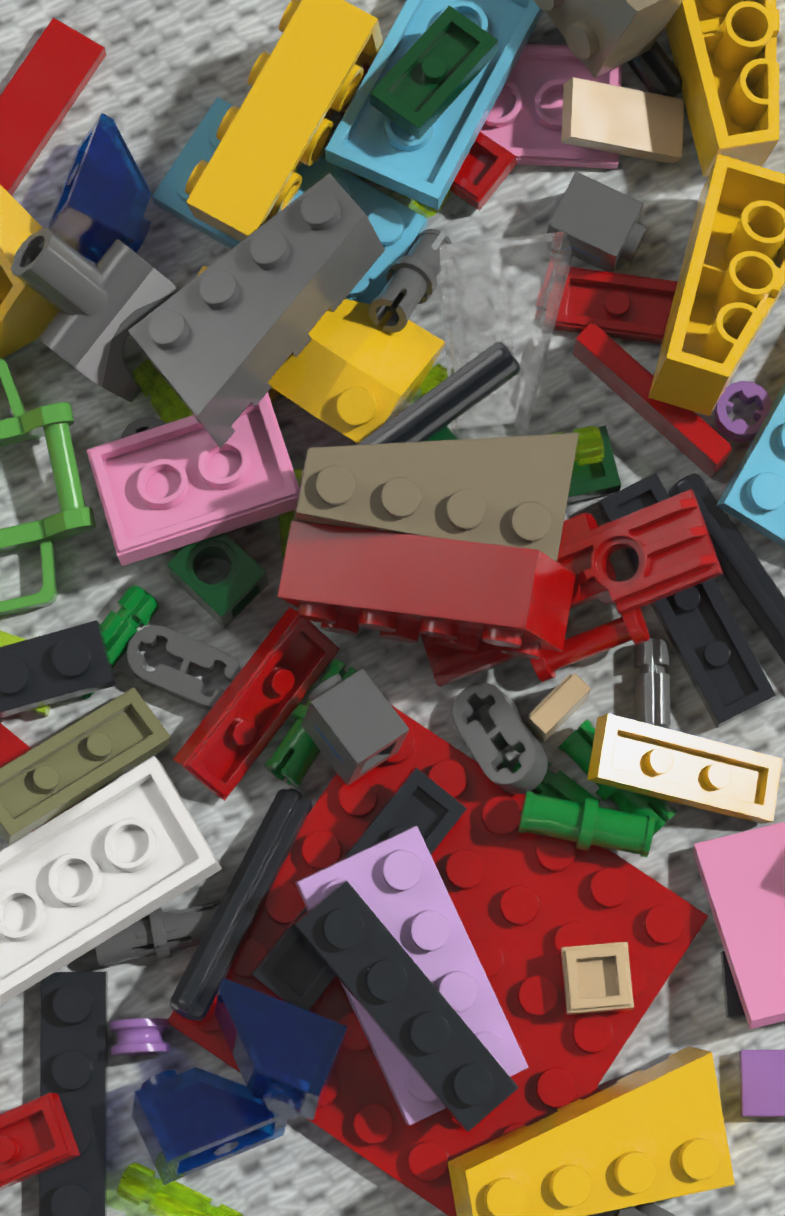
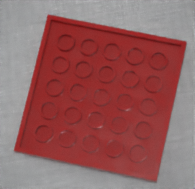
M392 706L410 729L399 752L348 786L338 773L335 774L307 815L294 845L206 1017L201 1021H191L173 1011L168 1018V1023L447 1216H457L448 1162L524 1125L530 1126L558 1112L557 1109L569 1103L590 1097L709 916L609 849L590 845L589 851L575 849V842L528 832H518L525 794L514 795L505 792L484 773L477 761ZM413 768H418L467 808L433 851L431 857L529 1067L510 1076L519 1088L469 1132L459 1125L446 1108L412 1125L405 1123L341 981L336 976L305 1016H302L251 975V972L305 905L295 882L339 862ZM627 942L634 1008L632 1010L567 1015L561 948Z

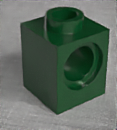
M226 533L169 551V555L173 558L167 564L170 577L224 629L269 585L267 572ZM210 558H221L231 565V571L227 578L220 583H204L197 578L198 568L204 561Z

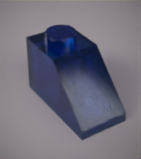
M102 113L79 144L48 225V229L52 230L86 259L96 264L116 239L137 253L151 225V221L143 216L152 193L113 118Z
M223 978L218 989L214 1015L250 1095L260 1099L262 1105L276 1115L291 1119L297 1118L300 1115L313 1120L342 1051L348 1027Z
M195 1067L180 1074H177L175 1070H167L147 1079L141 1085L140 1090L135 1091L132 1117L162 1183L165 1185L283 1136L289 1110L285 1101L281 1098Z

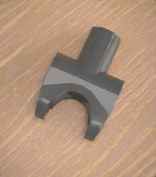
M42 228L38 232L31 234L15 253L11 271L17 278L59 310L38 339L95 384L129 402H133L142 391V388L131 380L133 375L126 368L123 358L124 343L129 335L128 330L179 290L170 280L118 239L114 241L99 262L94 265L48 228Z

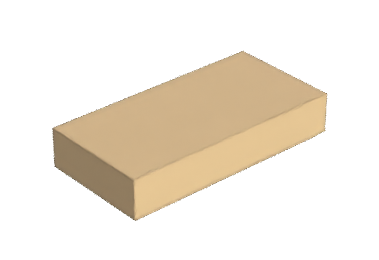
M575 77L564 83L561 143L662 163H675L682 159L684 99Z

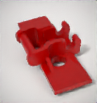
M692 489L599 527L595 518L589 513H582L564 521L557 563L575 575L570 609L598 599L605 605L615 603L622 617L565 639L563 652L541 649L539 659H530L537 677L541 682H545L555 678V671L631 640L635 645L649 641V632L641 607L723 574ZM632 548L639 557L638 570L630 579L617 582L616 573L609 557L618 549ZM420 633L436 684L439 687L516 657L502 653V646L480 641L478 651H467L443 646L440 644L441 638Z

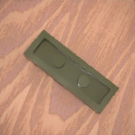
M134 687L0 768V834L8 845L168 747L171 736Z

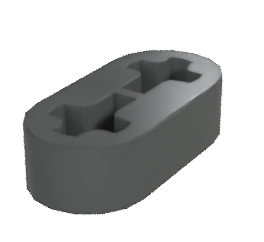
M158 625L145 627L135 633L127 649L128 664L137 679L148 686L206 710L212 709L225 690L217 689L212 697L204 695V683L200 679L189 675L191 667L206 673H212L216 665L224 666L225 678L230 683L241 671L235 658L226 652ZM159 640L167 642L166 651L168 655L182 662V665L177 670L165 664H159L154 672L147 671V662L145 657L140 654L143 646L154 648Z
M487 682L474 683L466 687L456 698L453 705L452 718L457 730L484 773L505 792L514 795L525 794L526 791L535 789L544 779L547 772L548 759L543 747L515 703L495 685ZM485 704L491 707L489 715L497 726L492 731H489L479 723L481 715L478 710ZM508 745L521 754L519 762L522 767L515 773L508 770L511 764L503 751Z

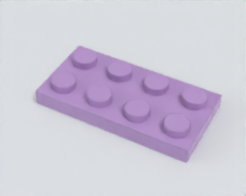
M413 826L295 882L309 911L340 883L347 880L506 1073L512 1076L529 1068L418 826ZM342 984L405 1123L412 1125L445 1109L435 1094Z

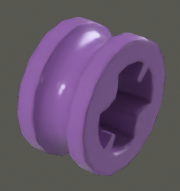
M739 381L726 387L715 407L714 419L717 428L725 437L735 442L752 441L773 405L770 395L763 387L753 382ZM739 398L744 405L755 402L760 409L755 411L753 417L756 423L748 426L742 418L732 422L727 413L732 412L734 403L730 401Z
M140 1018L110 1022V1031L115 1032L118 1036L116 1045L111 1047V1055L142 1056L170 1053V1044L165 1043L162 1039L163 1031L169 1028L168 1019Z

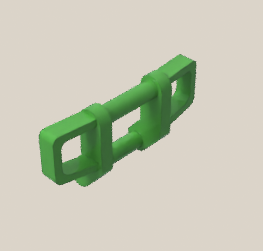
M0 358V378L14 415L13 418L0 420V447L35 440L45 436L61 511L43 520L0 529V554L41 545L43 587L38 593L0 601V616L50 606L56 601L58 592L54 542L92 530L96 527L93 508L85 506L69 426L74 424L71 404L67 402L55 403L25 412L11 369Z

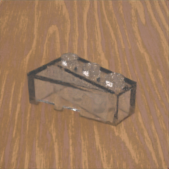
M565 232L439 245L447 376L449 377L496 342H502L510 349L521 368L516 376L451 423V430L458 440L526 436L573 258V252Z

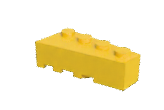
M291 0L278 28L283 33L271 54L264 51L257 58L247 81V84L252 87L240 108L235 105L231 106L223 117L216 134V138L221 142L210 161L207 162L202 159L188 179L185 193L190 196L186 203L195 218L242 242L291 203L302 182V176L296 173L301 163L311 166L315 161H318L329 143V137L333 128V122L330 121V118L335 110L339 113L346 112L361 82L364 72L362 67L364 64L372 65L383 44L378 18L344 0Z
M683 0L665 28L674 64L682 77L681 91L703 177H708L717 154L763 167L779 141V63L776 62L777 35L780 32L779 9H776V0Z
M717 154L699 196L649 398L710 416L785 288V174Z
M688 1046L669 1055V1059L644 1071L638 1070L617 1080L615 1085L584 1100L578 1099L557 1109L558 1112L530 1126L524 1125L449 1161L448 1167L457 1216H588L735 1185L712 1052Z

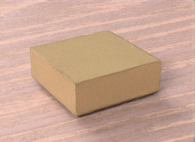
M576 673L573 675L569 674L529 714L527 724L542 743L588 700L591 688Z
M627 942L561 948L567 1015L632 1010L634 1008Z

